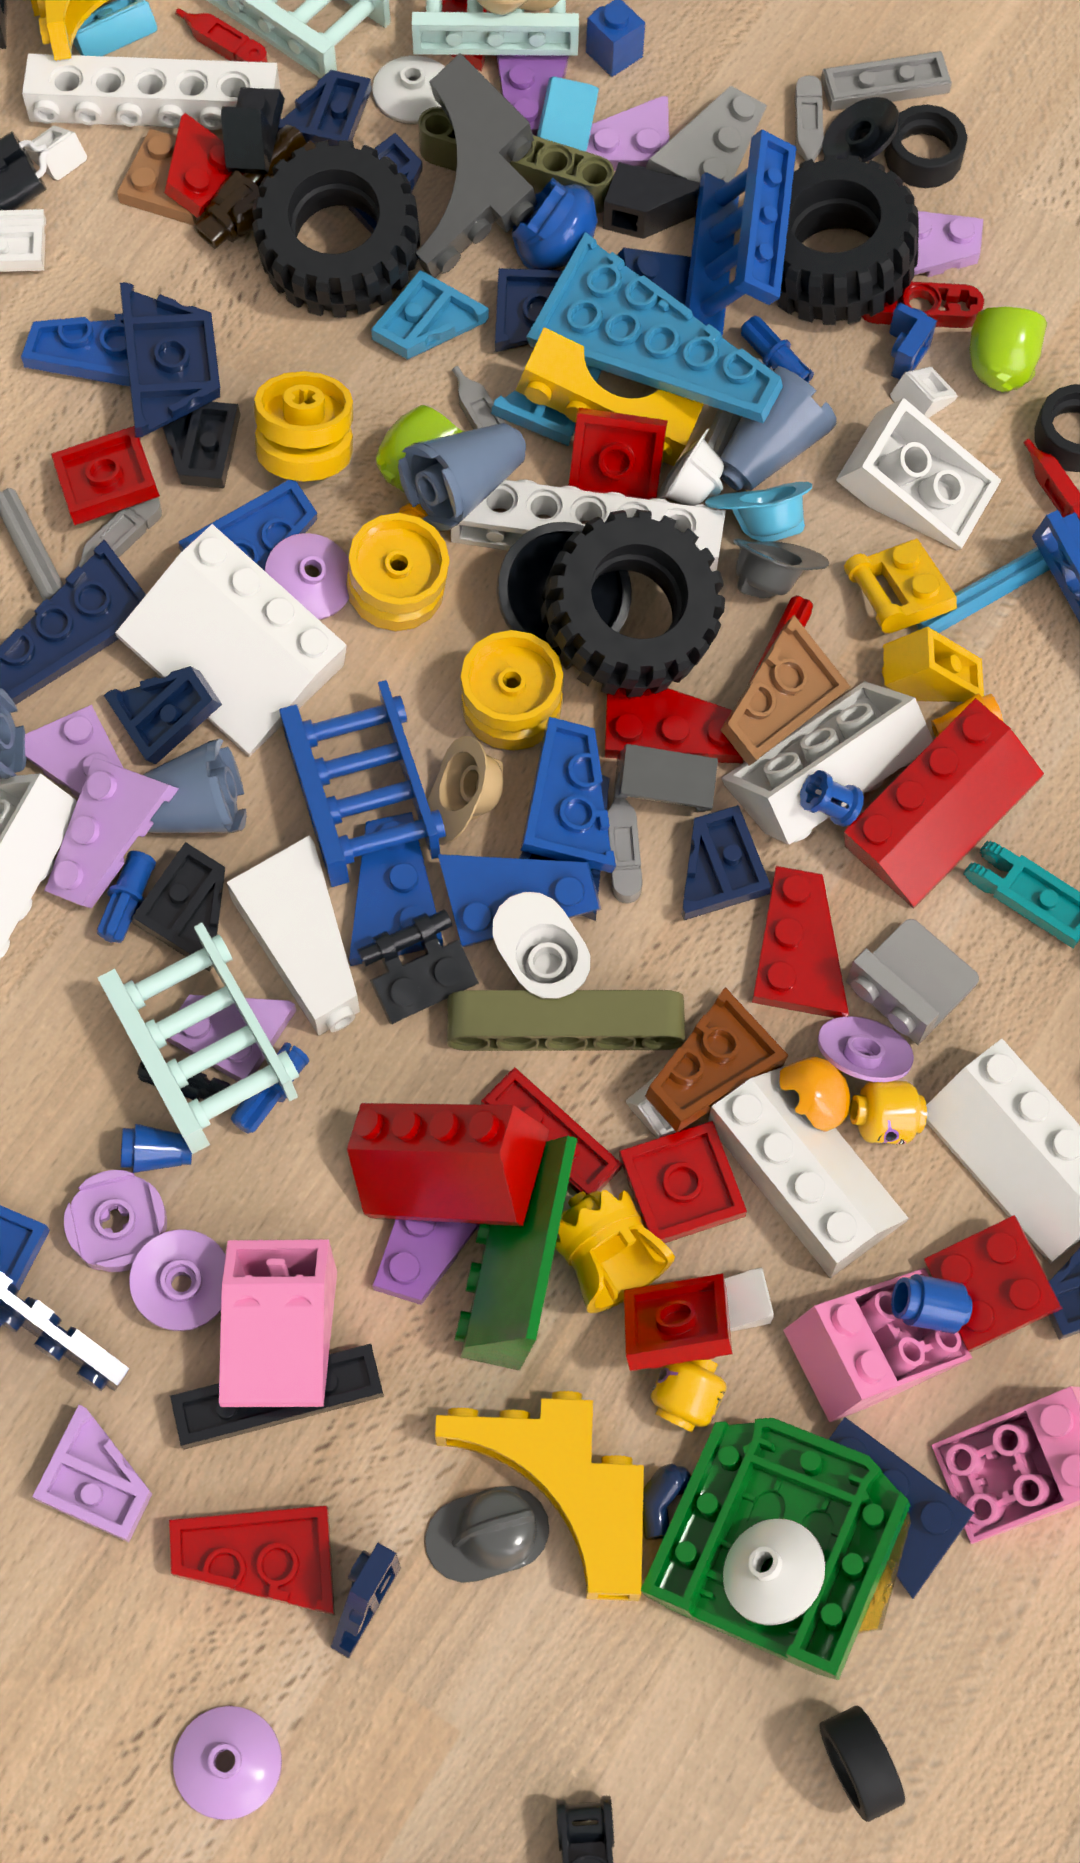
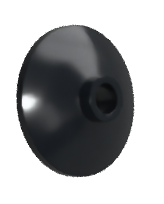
M882 97L867 98L849 106L828 127L822 144L824 155H836L837 159H847L848 155L858 156L862 158L864 163L875 158L891 143L898 131L900 113L892 101Z

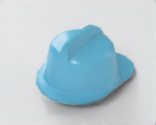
M793 482L765 490L727 493L706 499L705 505L717 509H732L746 535L761 542H774L800 534L804 530L803 495L809 492L813 485L810 482Z

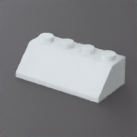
M864 681L818 712L752 765L748 766L744 762L721 779L725 787L765 834L786 844H791L809 836L814 827L830 817L820 811L815 813L808 812L800 805V791L810 775L818 770L825 771L832 776L833 781L843 786L854 785L860 788L863 793L870 792L879 788L884 783V779L901 767L909 766L931 744L933 739L915 697ZM817 789L815 793L821 795L822 791ZM842 802L841 806L847 808L848 804Z
M41 773L0 779V959L9 948V937L16 924L30 911L32 907L31 898L39 883L47 878L55 863L53 858L62 844L77 804V800Z
M1000 1039L964 1067L926 1105V1123L1008 1217L1013 1215L1017 1217L1027 1239L1047 1262L1052 1264L1080 1241V1125L1003 1039Z
M781 1067L750 1078L711 1107L708 1122L713 1121L721 1142L831 1278L907 1222L909 1218L836 1128L823 1132L815 1128L806 1115L795 1112V1108L799 1103V1095L795 1090L785 1091L780 1088V1070L784 1068Z

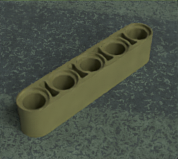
M442 107L429 108L423 111L418 121L421 156L431 164L456 171L457 144L454 129ZM533 135L534 140L531 142V147L527 154L519 161H511L509 163L533 187L535 194L540 193L553 177L563 186L576 184L585 187L593 196L596 213L604 211V201L614 176V169L609 160L602 156Z
M465 990L454 992L448 995L447 1045L457 1050H672L681 1047L685 1042L684 996L672 990H576L574 993L559 999L541 998L529 993L527 990Z

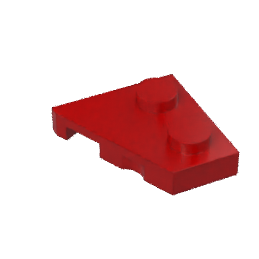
M184 113L179 123L164 193L195 217L199 218L204 213L205 207L211 203L222 183L232 172H228L226 169L223 140L187 113Z

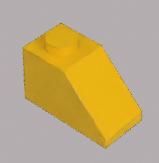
M928 626L883 644L884 665L882 666V675L886 687L915 697L917 701L965 702L978 693L982 697L984 696L982 659Z

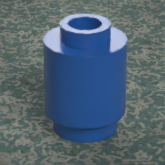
M914 1274L910 1278H900L893 1289L891 1299L893 1315L896 1318L902 1319L906 1325L951 1334L957 1333L963 1325L968 1323L973 1308L972 1299L968 1295L964 1284Z

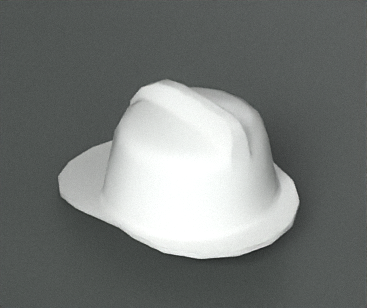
M708 428L701 439L692 444L674 465L660 488L658 498H669L682 505L694 506L699 505L706 498L720 494L723 489L720 478L723 473L724 464L721 458L705 441V436L709 431Z
M522 892L509 897L499 906L493 919V939L508 967L518 982L529 993L541 998L559 999L574 993L584 984L590 972V953L564 910L552 898L541 893Z

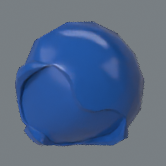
M552 177L540 193L535 194L537 205L532 216L525 223H521L519 226L515 225L512 229L516 252L523 265L529 269L548 270L564 267L569 262L585 232L594 238L598 220L592 194L580 185L563 186Z

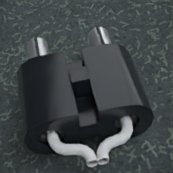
M13 131L0 138V210H16L47 190L41 178L47 167L45 158L50 154L45 144L37 146L30 140L20 141ZM28 146L34 152L41 153L39 156L40 169L38 171L34 168V164L24 147Z

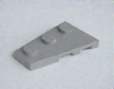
M730 86L649 159L645 168L672 176H682L696 182H700L701 175L707 172L728 183L734 178L767 105Z

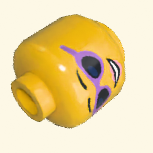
M868 1081L861 1089L860 1094L852 1097L850 1103L851 1123L858 1126L860 1135L869 1143L908 1144L916 1134L924 1130L926 1124L927 1106L925 1098L922 1095H918L917 1089L907 1081Z
M695 1360L663 1366L650 1395L652 1402L658 1406L655 1414L690 1432H693L695 1426H708L712 1422L727 1389L723 1378L714 1374L718 1364L711 1360Z

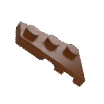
M725 987L707 1014L703 1015L696 1024L691 1035L676 1050L650 1084L645 1097L671 1127L678 1132L709 1113L715 1103L750 1078L784 1066L788 1054Z

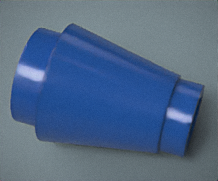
M135 1124V1128H122L121 1168H133V1173L191 1165L192 1153L181 1133Z

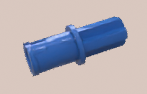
M752 316L742 325V337L763 358L765 366L768 368L772 366L773 370L777 366L784 367L808 383L812 380L814 372L790 349L791 343L786 339L781 340L759 316Z
M129 851L116 885H112L108 889L107 893L110 899L98 925L97 934L109 943H121L124 940L132 922V916L145 900L142 895L152 870L156 866V861L148 854L140 851Z
M285 1042L277 1053L278 1055L286 1051L298 1074L310 1061L301 1049L295 1045L292 1047L288 1042ZM279 1082L241 1102L231 1116L232 1123L247 1134L255 1132L277 1102H284L287 1098Z

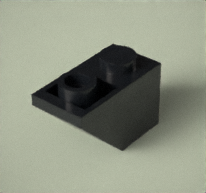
M619 162L604 201L603 229L645 239L695 217L697 212L700 182L688 180L682 176H672L648 170L642 166H632Z

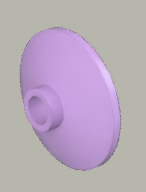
M296 534L279 542L268 556L264 571L317 619L322 620L336 614L349 600L346 586L348 556L332 540L317 534ZM312 565L319 570L320 575L311 577L306 574L304 567Z
M848 1016L829 1020L821 1027L817 1039L822 1055L834 1067L850 1076L866 1081L891 1082L901 1079L909 1073L914 1061L910 1045L899 1033L882 1023L867 1018Z
M171 1230L152 1238L138 1252L130 1271V1291L137 1309L148 1321L167 1330L187 1331L207 1324L221 1311L222 1279L226 1254L210 1237L192 1230ZM185 1275L190 1278L191 1286L188 1290L178 1292L173 1289L172 1282L177 1276Z
M236 1706L217 1707L204 1712L194 1719L182 1733L173 1759L175 1782L184 1800L197 1812L220 1820L241 1818L261 1807L273 1793L278 1783L282 1766L280 1744L270 1725L253 1711ZM222 1751H231L235 1756V1765L228 1772H220L216 1767V1758Z

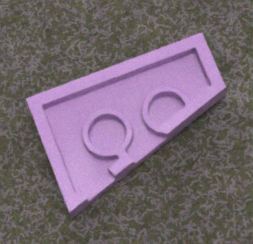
M94 757L44 891L81 906L93 908L125 864L124 855L138 836L144 837L154 824L150 819L164 801H171L179 788Z

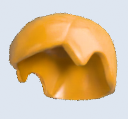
M816 1056L808 1057L789 1064L780 1070V1088L785 1091L795 1090L798 1093L799 1103L795 1108V1112L806 1115L815 1128L827 1132L845 1121L850 1108V1093L847 1081L842 1072L828 1060Z

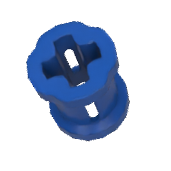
M818 770L810 775L800 791V805L804 810L812 813L820 811L830 816L831 821L838 826L846 827L852 824L859 816L863 807L864 796L860 788L854 785L843 786L833 781L832 776L825 771ZM817 789L821 790V795L816 794L815 791ZM842 802L847 803V804H848V807H847V808L842 807V806H841Z

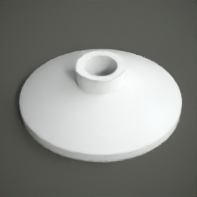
M418 55L403 56L388 62L378 71L373 81L372 89L375 104L384 115L394 121L405 124H418L419 117L423 111L432 107H441L434 99L429 81L445 66L434 59Z
M769 1519L759 1522L744 1531L733 1543L727 1554L723 1569L725 1593L735 1610L754 1623L779 1625L789 1622L803 1614L817 1598L825 1577V1559L817 1539L799 1523L787 1519ZM773 1558L771 1568L766 1572H760L762 1565L768 1559Z

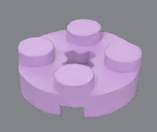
M108 1170L86 1179L78 1187L80 1191L73 1197L71 1204L68 1203L64 1213L65 1234L74 1252L90 1268L107 1272L131 1270L133 1261L141 1248L152 1238L166 1232L167 1229L165 1205L156 1188L144 1179L136 1177L134 1173L125 1170ZM118 1209L122 1216H129V1222L123 1225V1230L113 1233L111 1228L103 1229L102 1222L110 1219V1211Z

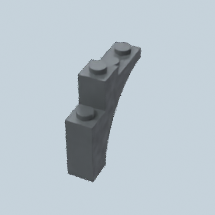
M461 53L429 81L435 101L442 107L451 122L457 144V170L452 196L438 226L416 252L422 269L434 278L441 272L447 273L453 269L459 262L461 253L472 243L477 244L490 233L494 222L507 233L513 226L525 223L532 216L537 205L533 187L509 164L511 161H519L529 151L531 142L534 140L530 123Z

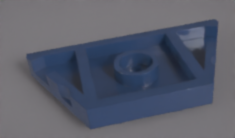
M123 282L120 283V294L135 437H143L220 398V380L212 313L194 306H183L175 299L159 294L157 299L134 292L133 284Z

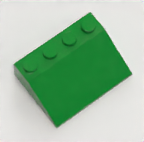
M564 1136L546 1141L523 1226L479 1224L475 1243L483 1244L484 1250L481 1263L471 1262L465 1287L466 1292L474 1293L470 1312L461 1310L454 1341L463 1342L461 1358L520 1371L536 1342L577 1138Z

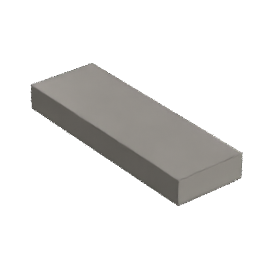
M942 51L822 69L821 75L830 111L846 109L861 100L872 97H882L894 102L950 93L952 84Z

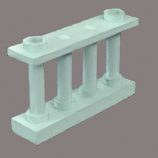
M207 0L320 79L330 70L337 71L335 46L367 16L384 28L390 24L389 0H344L353 7L324 33L316 32L307 26L306 23L331 0H306L294 12H287L275 4L278 0Z
M426 0V12H412L413 54L458 55L461 53L462 55L578 56L579 13H566V0H560L554 7L549 8V13H525V9L518 8L512 13L499 15L483 12V7L477 0H467V12H442V0Z
M203 923L194 926L203 947L202 949L134 984L133 980L123 984L115 969L97 977L192 1154L210 1145L202 1129L211 1125L209 1122L211 1118L279 1082L289 1102L298 1098L292 1080L299 1077L294 1064L286 1051L278 1055L276 1054L226 965L227 962L233 960L220 934L211 938ZM213 965L224 987L157 1023L154 1019L144 1023L138 1010L146 1006L145 1000ZM235 1004L246 1026L179 1062L175 1058L167 1063L165 1062L159 1051L160 1048L167 1045L165 1040ZM257 1043L269 1064L268 1066L201 1102L197 1098L187 1102L181 1091V1088L189 1085L187 1079Z

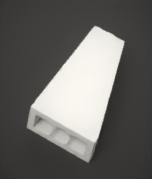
M307 836L227 882L233 904L314 1030L320 1036L328 1030L336 1032L348 1026L355 1019V1014L360 1012L316 847L311 837Z

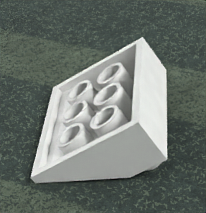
M213 524L178 555L116 631V637L161 678L168 676L172 671L189 666L199 670L222 703L207 719L248 757L282 726L280 708L297 704L298 709H300L344 666L347 647L339 637Z

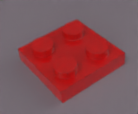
M579 407L569 486L577 487L583 491L604 494L607 492H617L626 497L646 500L657 498L668 420Z
M134 426L51 453L74 525L160 497L140 438L135 437Z
M713 1121L619 1151V1159L643 1225L662 1242L668 1243L746 1217L747 1209Z
M1015 1215L924 1258L932 1277L964 1284L968 1295L972 1299L971 1317L968 1323L959 1330L969 1352H973L1062 1309Z
M723 1273L624 1290L625 1346L630 1371L660 1368L665 1365L695 1360H709L733 1354L727 1288Z

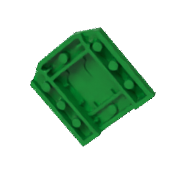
M775 1418L755 1419V1423L729 1425L727 1421L715 1422L642 1585L641 1592L646 1597L671 1611L817 1675L839 1681L911 1505L904 1494L898 1491L883 1474L881 1468L866 1454ZM769 1519H787L804 1526L819 1542L825 1559L823 1585L813 1604L799 1617L779 1625H761L743 1617L731 1605L723 1584L724 1564L733 1543L748 1528ZM773 1558L768 1559L762 1565L760 1572H766L771 1568Z

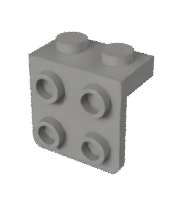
M908 919L873 953L866 948L853 961L846 982L861 999L872 1004L880 1011L896 1030L907 1035L919 1045L977 986L979 976L975 970L918 921Z

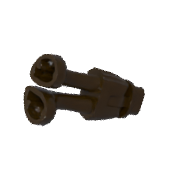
M291 125L283 126L277 132L268 174L246 173L242 175L238 171L232 172L222 183L211 203L205 207L204 212L206 216L194 225L195 231L214 249L226 240L234 242L238 238L237 235L243 236L252 231V223L254 222L253 204L254 200L260 197L258 188L263 179L273 174L272 167L281 159H284L286 162L293 159L291 152L301 147L308 151L316 148V145L311 140L306 143L302 133L296 127Z

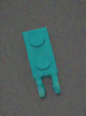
M986 841L980 849L981 857L998 870L1009 873L1003 879L984 866L971 862L964 871V875L969 882L985 893L994 894L993 897L1074 949L1080 940V892L1022 854L1019 857L996 842Z

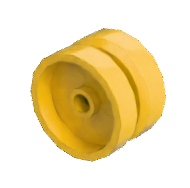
M300 371L284 373L270 378L258 388L254 398V416L257 425L255 431V451L259 463L268 472L284 479L305 482L323 480L336 475L349 464L353 453V433L351 430L353 399L350 390L339 380L321 373Z
M403 513L380 515L362 526L352 539L346 581L350 603L361 618L378 628L401 631L414 629L433 617L442 604L450 561L446 542L436 528L417 516Z
M508 630L490 634L480 640L464 658L460 676L462 710L465 722L473 734L493 748L511 751L530 748L543 741L546 723L549 717L560 719L563 701V671L559 656L551 646L531 633Z

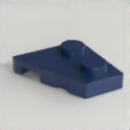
M330 70L318 80L317 85L313 89L305 91L295 100L296 108L283 119H280L278 130L285 125L294 126L302 133L306 143L310 140L314 144L328 140L329 146H339L340 140L353 141L372 90L371 78Z
M191 666L172 671L164 678L153 677L140 681L139 687L123 692L113 689L104 695L145 760L153 764H157L222 705L202 673Z
M739 805L694 818L682 907L683 920L769 895L771 885Z
M380 1543L376 1544L371 1554L365 1550L362 1551L348 1576V1580L352 1581V1588L348 1594L331 1644L333 1650L347 1658L351 1657L401 1569L397 1553Z

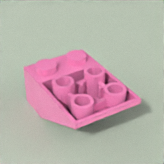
M329 1239L228 1240L221 1294L220 1407L324 1406L337 1281V1269Z
M925 1268L815 1305L783 1330L829 1423L867 1409L972 1359L959 1331L951 1334L909 1326L902 1319L896 1318L893 1315L891 1299L897 1281L902 1277L910 1278L914 1274L929 1277Z
M1070 1386L931 1445L951 1496L974 1512V1515L964 1527L971 1544L1080 1505V1387Z

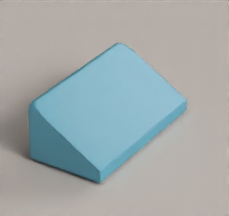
M116 0L96 9L84 21L74 38L73 44L80 55L104 56L156 32L157 24L149 2L146 0Z
M552 76L548 81L537 137L586 152L599 88L591 84Z

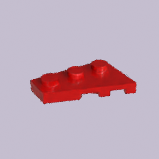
M619 688L615 695L607 694L605 758H617L626 744L717 758L718 763L743 764V758L721 731L722 726L732 712L731 709L669 688L653 694L649 688L645 690L641 697H627L625 688Z

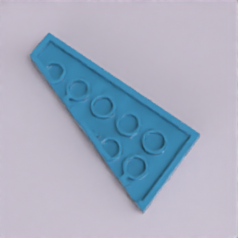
M586 232L527 335L530 347L534 348L545 327L584 346V357L587 366L763 424L783 388L779 375L744 349L734 347L722 338L720 331L710 324L707 326L693 316L690 309L646 276L637 275L625 266L623 259L613 252L610 254L597 245L596 239Z

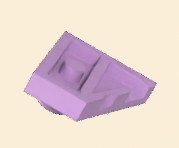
M668 96L658 97L593 123L586 152L609 160L614 171H616L619 162L645 167L649 159L669 142Z
M918 211V264L914 268V275L926 272L927 277L942 274L950 268L960 269L978 264L981 253L983 219Z
M92 705L25 734V756L27 760L42 769L44 775L57 784H63L68 787L77 798L80 796L94 757L123 768Z
M189 995L179 1010L204 998L205 995ZM245 998L273 1047L297 1011L295 1004L288 1000ZM232 1004L165 1041L192 1055L241 1029L246 1024L235 1004ZM254 1043L212 1067L232 1079L240 1081L257 1072L265 1057L257 1043Z
M78 1405L32 1497L38 1502L126 1542H130L152 1493L86 1407Z

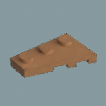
M795 615L784 625L721 728L723 734L748 766L752 765L850 688L847 681Z

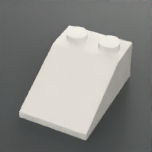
M902 398L875 414L836 481L869 508L955 550L962 549L1001 479L907 400Z

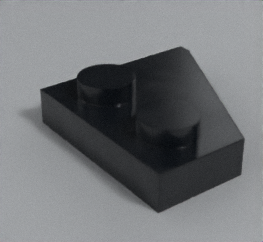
M210 402L163 426L181 484L225 488L241 415L238 404Z
M185 842L132 916V923L185 957L202 949L203 947L194 926L203 923L211 938L217 935L225 866ZM211 965L210 967L206 968V970L210 972V970L212 969L213 965Z

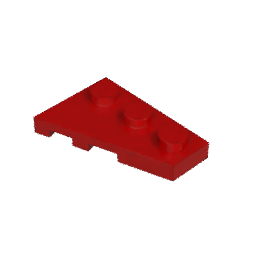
M776 866L752 1003L831 1018L848 1017L849 1011L823 874Z
M327 1505L169 1520L171 1574L173 1576L335 1615L329 1509Z

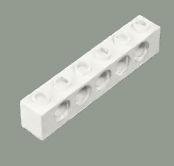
M28 54L22 95L30 122L178 128L181 116L187 113L205 128L217 130L222 129V107H236L240 87L280 89L277 63L81 55H71V59L55 61L53 54Z
M504 480L464 520L451 529V542L509 550L525 533L544 524L571 522L585 526L581 522L590 521L596 517L602 518L605 522L610 512L625 510L627 518L633 517L638 509L651 511V519L661 521L664 515L677 520L674 528L682 533H685L688 528L699 537L695 543L700 550L708 548L715 558L710 566L713 572L717 570L726 511L717 510L702 504L694 506L675 504L660 498L646 500L626 497L617 492H607L604 494L583 491L574 486L554 487L540 485L531 480ZM498 508H502V509H506L507 511H505V512H495V511H492V510L498 509ZM549 515L551 517L547 519H542L536 516Z

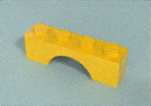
M545 327L540 334L515 390L525 395L528 400L535 404L546 405L565 414L569 420L575 423L579 407L668 420L662 462L673 467L686 447L704 405L703 403L660 389L642 398L616 396L603 389L590 375L585 363L584 346Z

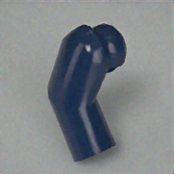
M667 1464L660 1467L643 1488V1524L646 1540L664 1538L670 1525L667 1507L677 1495L684 1493L691 1478V1473L684 1466Z

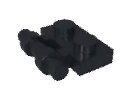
M445 909L431 916L423 913L412 919L413 924L392 934L384 931L373 937L374 942L357 949L365 967L379 960H382L387 972L371 979L370 982L390 1024H394L441 1002L454 992L464 991L479 984L460 940L452 941L442 947L439 943L437 934L453 926ZM421 942L426 954L402 965L397 952Z

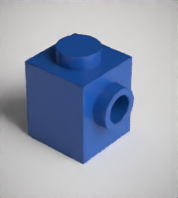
M613 0L606 6L598 7L587 17L586 53L611 77H614L643 57L645 21L622 0Z

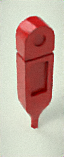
M180 8L176 9L175 14L186 21L198 42L229 61L268 62L267 51L262 44L254 39H250L249 36L210 13L191 14Z
M1026 439L1023 443L1030 452L1034 474L1038 483L1056 509L1059 510L1062 517L1076 513L1080 520L1079 490L1054 456L1040 451L1030 439Z

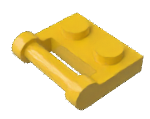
M918 538L870 556L861 553L855 554L844 564L845 573L850 581L858 583L877 613L876 621L885 633H894L957 609V596ZM883 574L903 606L892 604L876 576Z

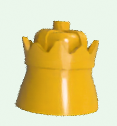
M603 1190L602 1192L594 1191L587 1195L585 1192H580L568 1201L571 1208L562 1213L558 1231L560 1238H557L555 1248L565 1258L567 1263L574 1267L581 1294L589 1313L602 1312L624 1302V1290L649 1286L674 1262L675 1256L669 1247L641 1223V1217L636 1211L628 1191L623 1190L619 1194V1200L607 1190Z

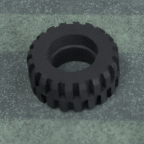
M328 140L316 142V148L306 151L304 147H301L291 152L293 159L288 162L281 159L272 167L274 177L267 176L258 188L260 197L254 200L252 210L254 217L252 226L264 272L269 275L270 283L278 293L285 292L288 302L297 308L302 307L305 303L309 313L322 316L324 310L333 312L334 318L347 317L346 311L356 309L358 314L361 315L370 312V304L376 301L380 305L390 301L393 298L392 289L402 290L409 281L408 271H412L416 267L418 261L416 252L420 247V229L415 196L412 195L411 185L405 174L398 173L397 165L389 157L383 156L379 160L376 149L367 145H363L361 150L356 149L352 141L344 140L339 141V146H329ZM332 206L358 208L369 214L377 222L374 232L362 245L344 253L327 254L318 252L307 247L297 238L301 227L313 214Z
M836 155L824 156V161L814 163L813 159H810L799 165V169L794 171L781 293L778 299L779 308L790 315L795 311L798 313L799 319L811 323L814 319L822 320L823 325H836V321L847 320L848 324L861 321V316L869 314L872 317L884 310V303L887 302L891 305L903 295V289L910 285L914 277V268L918 264L919 217L918 208L915 206V198L911 190L907 186H903V180L891 170L885 173V167L871 160L869 164L864 163L861 157L848 155L847 159H837ZM833 228L856 230L870 238L854 249L836 253L817 251L803 244L810 236Z
M637 509L634 516L627 518L625 510L610 512L605 522L602 518L596 517L585 524L582 532L575 531L566 541L562 551L559 552L542 593L545 601L541 607L542 623L549 624L545 636L551 648L560 647L562 651L559 656L560 663L566 670L572 665L580 671L577 677L579 681L589 686L591 681L595 680L603 684L601 692L615 695L619 688H625L627 697H641L646 689L650 688V691L656 694L667 690L673 681L679 683L699 663L709 649L721 627L719 618L725 611V598L722 595H718L724 583L721 572L718 570L712 572L710 569L715 560L708 548L700 550L695 543L699 537L689 528L685 533L674 528L677 520L666 515L663 516L661 521L651 519V511ZM616 570H630L649 577L663 590L670 603L672 623L669 629L660 636L648 639L632 638L616 632L602 620L595 609L591 594L595 580L600 575Z

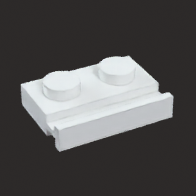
M43 209L0 210V272L44 271V229L46 218Z

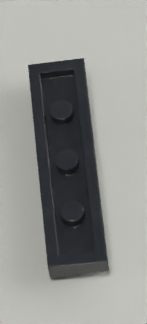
M367 1344L329 1354L323 1407H220L219 1383L171 1395L170 1398L180 1445L184 1450L382 1398L384 1394L372 1345Z

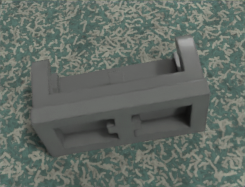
M626 744L617 756L614 797L621 799L634 797L696 807V811H710L713 808L718 759Z

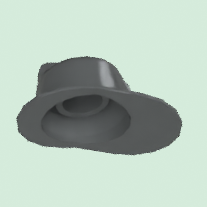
M738 538L733 540L740 547L736 565V574L739 577L738 590L746 595L758 598L786 595L804 570L825 569L829 566V561L825 556L799 545L785 542H750Z
M514 1486L495 1487L456 1499L439 1509L430 1520L425 1535L426 1553L433 1567L444 1577L461 1583L481 1581L520 1569L534 1562L545 1549L549 1536L548 1516L541 1502L529 1491Z

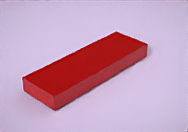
M515 1067L481 1100V1105L516 1106L550 1129L547 1141L564 1136L577 1138L568 1185L577 1194L585 1192L587 1195L594 1191H601L622 1169V1163Z

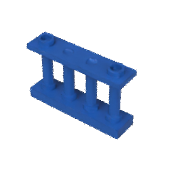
M763 129L751 137L747 169L728 183L707 172L701 175L685 306L692 311L695 318L706 326L710 324L720 331L722 336L727 306L745 294L770 305L780 298L797 147ZM745 192L744 205L738 208L739 195ZM741 228L739 243L733 246L735 232ZM736 266L735 280L729 284L730 270Z
M387 680L378 682L380 706L312 724L311 719L302 722L297 704L279 709L284 735L331 887L350 882L347 864L354 863V857L425 838L431 859L439 858L438 854H440L439 839L446 837L440 811H430L402 727V723L407 722L402 698L400 695L392 697ZM387 723L393 743L328 761H324L323 757L314 759L311 748L318 746V741ZM396 761L400 762L406 780L404 782L336 800L335 796L326 798L323 786L329 785L330 779ZM409 799L413 801L419 820L348 839L347 835L338 837L335 825L342 823L341 818Z

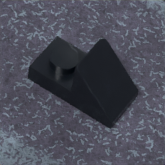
M240 87L236 107H222L221 120L225 164L228 172L268 174L285 101L280 89Z

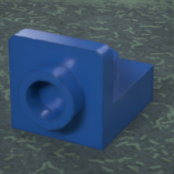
M899 303L894 310L889 333L897 338L890 356L895 358L891 376L899 380L905 372L913 371L917 368L931 346L937 320L927 316L923 311Z

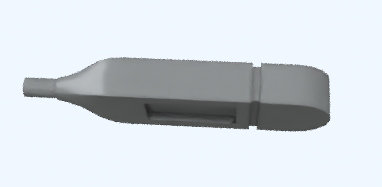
M808 75L801 77L796 84V150L805 161L813 159V162H815V159L820 154L823 144L822 84L818 78Z
M455 366L452 371L458 379L459 405L472 428L478 429L505 423L502 418L491 414L493 401L484 386L468 379L463 375L459 366Z
M157 497L120 510L88 540L83 548L78 566L81 568L94 555L93 550L104 539L119 558L146 533L147 529H150L160 519L162 509L159 498Z
M614 797L608 811L610 824L608 829L611 851H614L616 868L611 873L612 891L618 901L632 903L640 897L642 890L637 816L634 808L628 803L626 798Z

